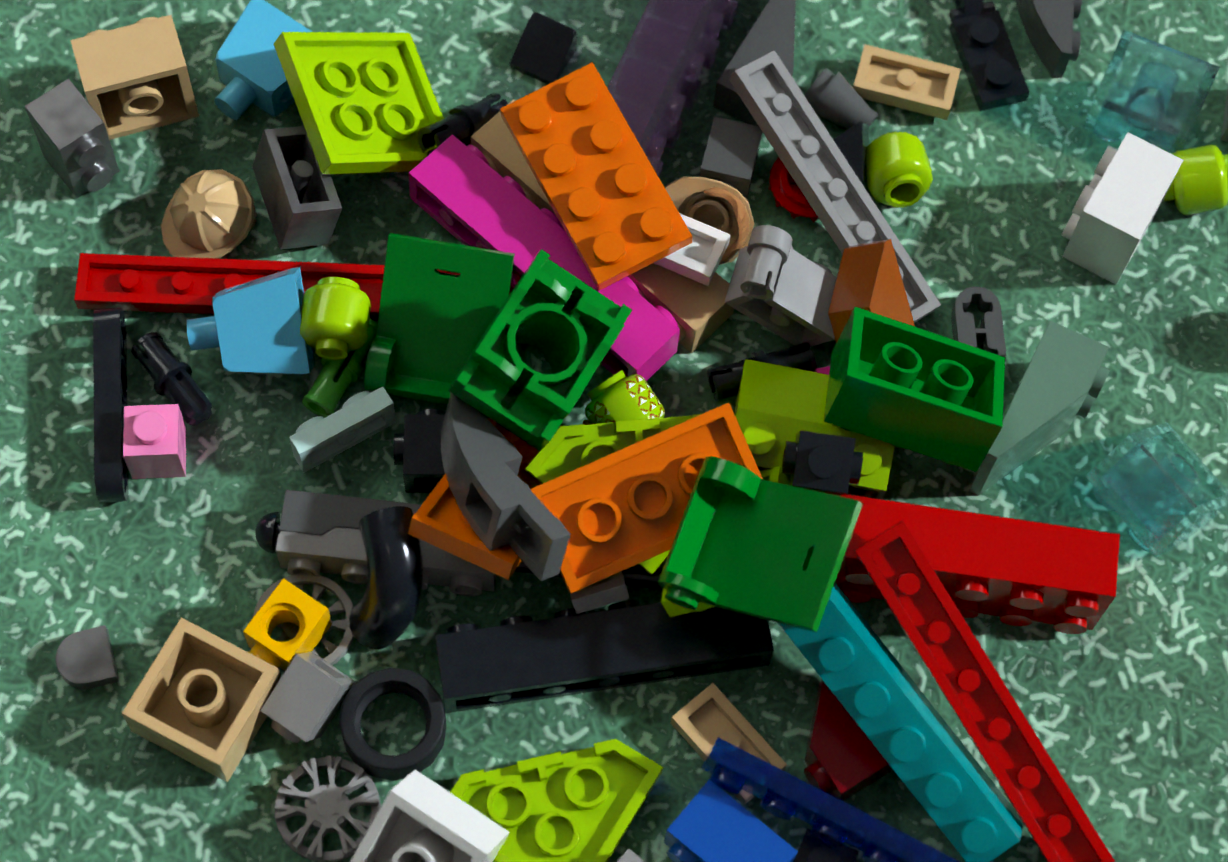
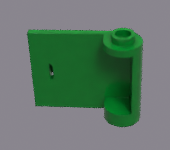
M390 233L387 242L376 337L372 341L366 364L365 391L373 392L383 386L388 395L448 405L450 384L509 296L515 253ZM438 270L448 271V272H454V273H461V274H459V275H453V274L441 273V272H439Z
M705 457L658 584L667 590L664 598L688 609L696 610L699 602L817 633L863 504L858 500L764 480L751 470L737 463L717 457Z

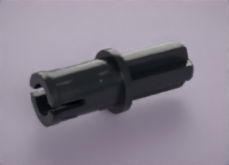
M151 332L138 339L137 341L145 351H142L139 345H133L132 355L138 359L155 381L153 387L157 394L161 396L166 395L172 404H179L183 419L189 425L197 426L202 421L209 419L212 415V403L192 379L191 367L185 362L180 363L159 333Z

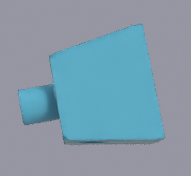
M250 0L216 55L215 60L219 78L226 87L214 99V102L226 116L233 120H237L252 103L270 115L278 116L295 102L273 43L281 32L312 31L265 0Z
M300 267L290 268L216 293L212 297L214 316L187 320V337L191 350L220 347L224 371L310 373L315 366L313 347L306 344L300 334L301 306L304 296Z

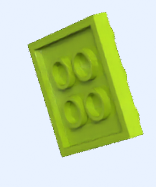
M281 32L273 43L322 175L411 171L427 157L428 151L437 147L436 145L422 152L417 140V135L421 128L444 118L410 33Z

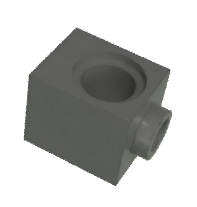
M714 116L699 177L718 180L730 185L747 199L763 134L760 127Z

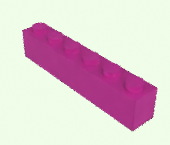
M452 134L408 173L410 199L463 245L515 253L511 286L515 288L531 262L542 249L550 254L548 259L620 307L625 304L631 308L632 311L624 323L625 326L600 363L613 375L623 370L626 376L638 374L647 381L677 352L680 328L672 314L662 306L656 305L654 307L639 294L635 283L628 276L599 291L558 217L547 208L540 210L526 198L524 190L513 178L509 176L503 178L491 168L487 158L477 147L464 145Z

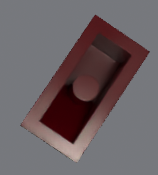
M822 680L818 690L804 759L808 767L804 768V774L810 786L819 797L822 798L828 795L834 806H837L888 774L892 767Z

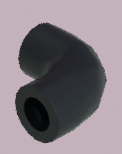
M394 506L376 510L364 516L359 522L368 566L367 586L363 597L351 609L349 627L357 641L370 649L389 647L407 630L418 609L423 587V558L420 539L408 534L414 514L412 509L406 506Z

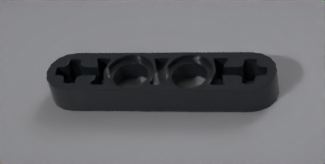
M122 307L95 309L93 314L95 489L99 503L122 502L128 500L129 494L128 467L123 457L124 406H127L126 322Z

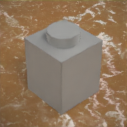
M312 651L296 654L260 711L273 719L271 727L278 734L292 742L299 743L301 739L307 742L321 738L356 681Z

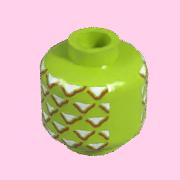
M621 370L587 393L591 402L585 408V416L590 424L664 418L665 416L663 405L646 380L638 374L626 376L623 370Z

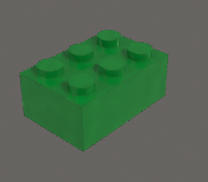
M854 307L832 351L824 422L839 426L847 431H854L890 443L898 448H905L941 460L949 465H956L977 472L1003 427L1005 357Z

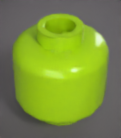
M890 132L876 138L867 146L866 182L870 194L877 202L900 208L911 206L918 202L930 188L933 180L932 168L925 147L917 136L907 132Z
M1204 145L1172 153L1183 159V162L1164 197V202L1174 200L1177 210L1183 215L1218 210L1228 204V154L1222 155L1220 149L1215 145Z
M342 277L322 278L318 281L317 285L307 289L302 298L300 334L306 344L315 348V353L322 358L334 360L346 358L348 352L361 348L367 341L371 301L367 294L359 289L358 283Z

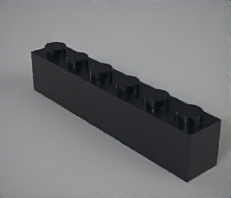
M636 600L619 601L608 606L606 611L592 613L585 611L577 614L575 608H569L555 613L554 618L533 621L530 616H514L502 620L500 626L478 629L476 624H459L446 629V634L435 635L446 713L769 666L774 652L769 622L766 619L720 607H712L700 612H690L670 617L662 603L640 605V602Z

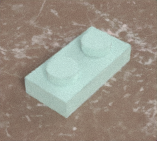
M382 386L371 393L369 391L357 393L343 404L342 409L325 418L322 416L311 418L298 427L296 434L290 436L289 439L293 456L304 473L396 423L394 403Z

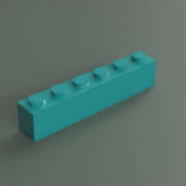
M834 583L817 633L778 623L966 862H991L1021 840L1023 822L1015 809L836 583Z

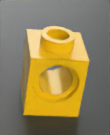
M283 578L243 630L247 644L251 648L248 653L286 671L296 654L313 651L332 625V621L327 607ZM290 622L299 627L297 635L289 641L278 642L270 637L272 630L281 623Z

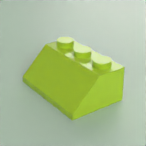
M744 360L734 414L745 439L756 447L752 455L758 469L766 470L778 466L782 468L786 441L795 442L796 433L800 430L856 438L854 451L863 452V462L859 484H849V487L875 492L887 491L895 446L824 422L829 375L755 360Z

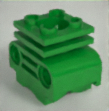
M542 249L504 301L450 384L448 390L538 451L542 450L551 441L563 420L569 415L596 369L625 326L624 323L632 311L625 304L620 307L548 259L550 254ZM516 343L523 345L527 343L537 347L545 355L546 361H549L552 374H542L530 369L521 360L516 349Z

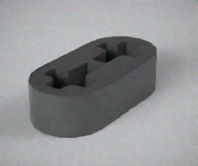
M974 286L966 288L960 292L952 308L953 340L973 347H977V343H982L983 350L1005 357L1006 362L1002 312L998 298L992 291L984 287ZM972 303L978 305L980 312H986L981 321L980 328H975L974 316L972 313L967 312L969 305Z

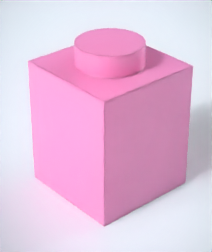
M179 404L124 406L123 457L132 479L186 477V425Z

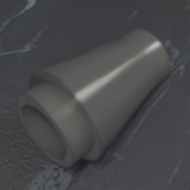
M827 68L823 70L804 95L817 116L847 130L861 121L867 122L870 127L879 115L868 106L840 72L835 75Z

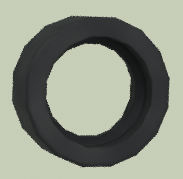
M387 668L366 675L352 686L343 700L339 719L346 752L356 765L362 767L365 772L375 778L396 781L406 778L414 770L422 772L433 764L444 746L447 724L441 696L429 680L411 670ZM390 693L405 694L416 700L424 710L426 718L425 734L419 744L409 752L396 756L380 754L370 748L363 739L360 729L362 714L368 704L377 697Z

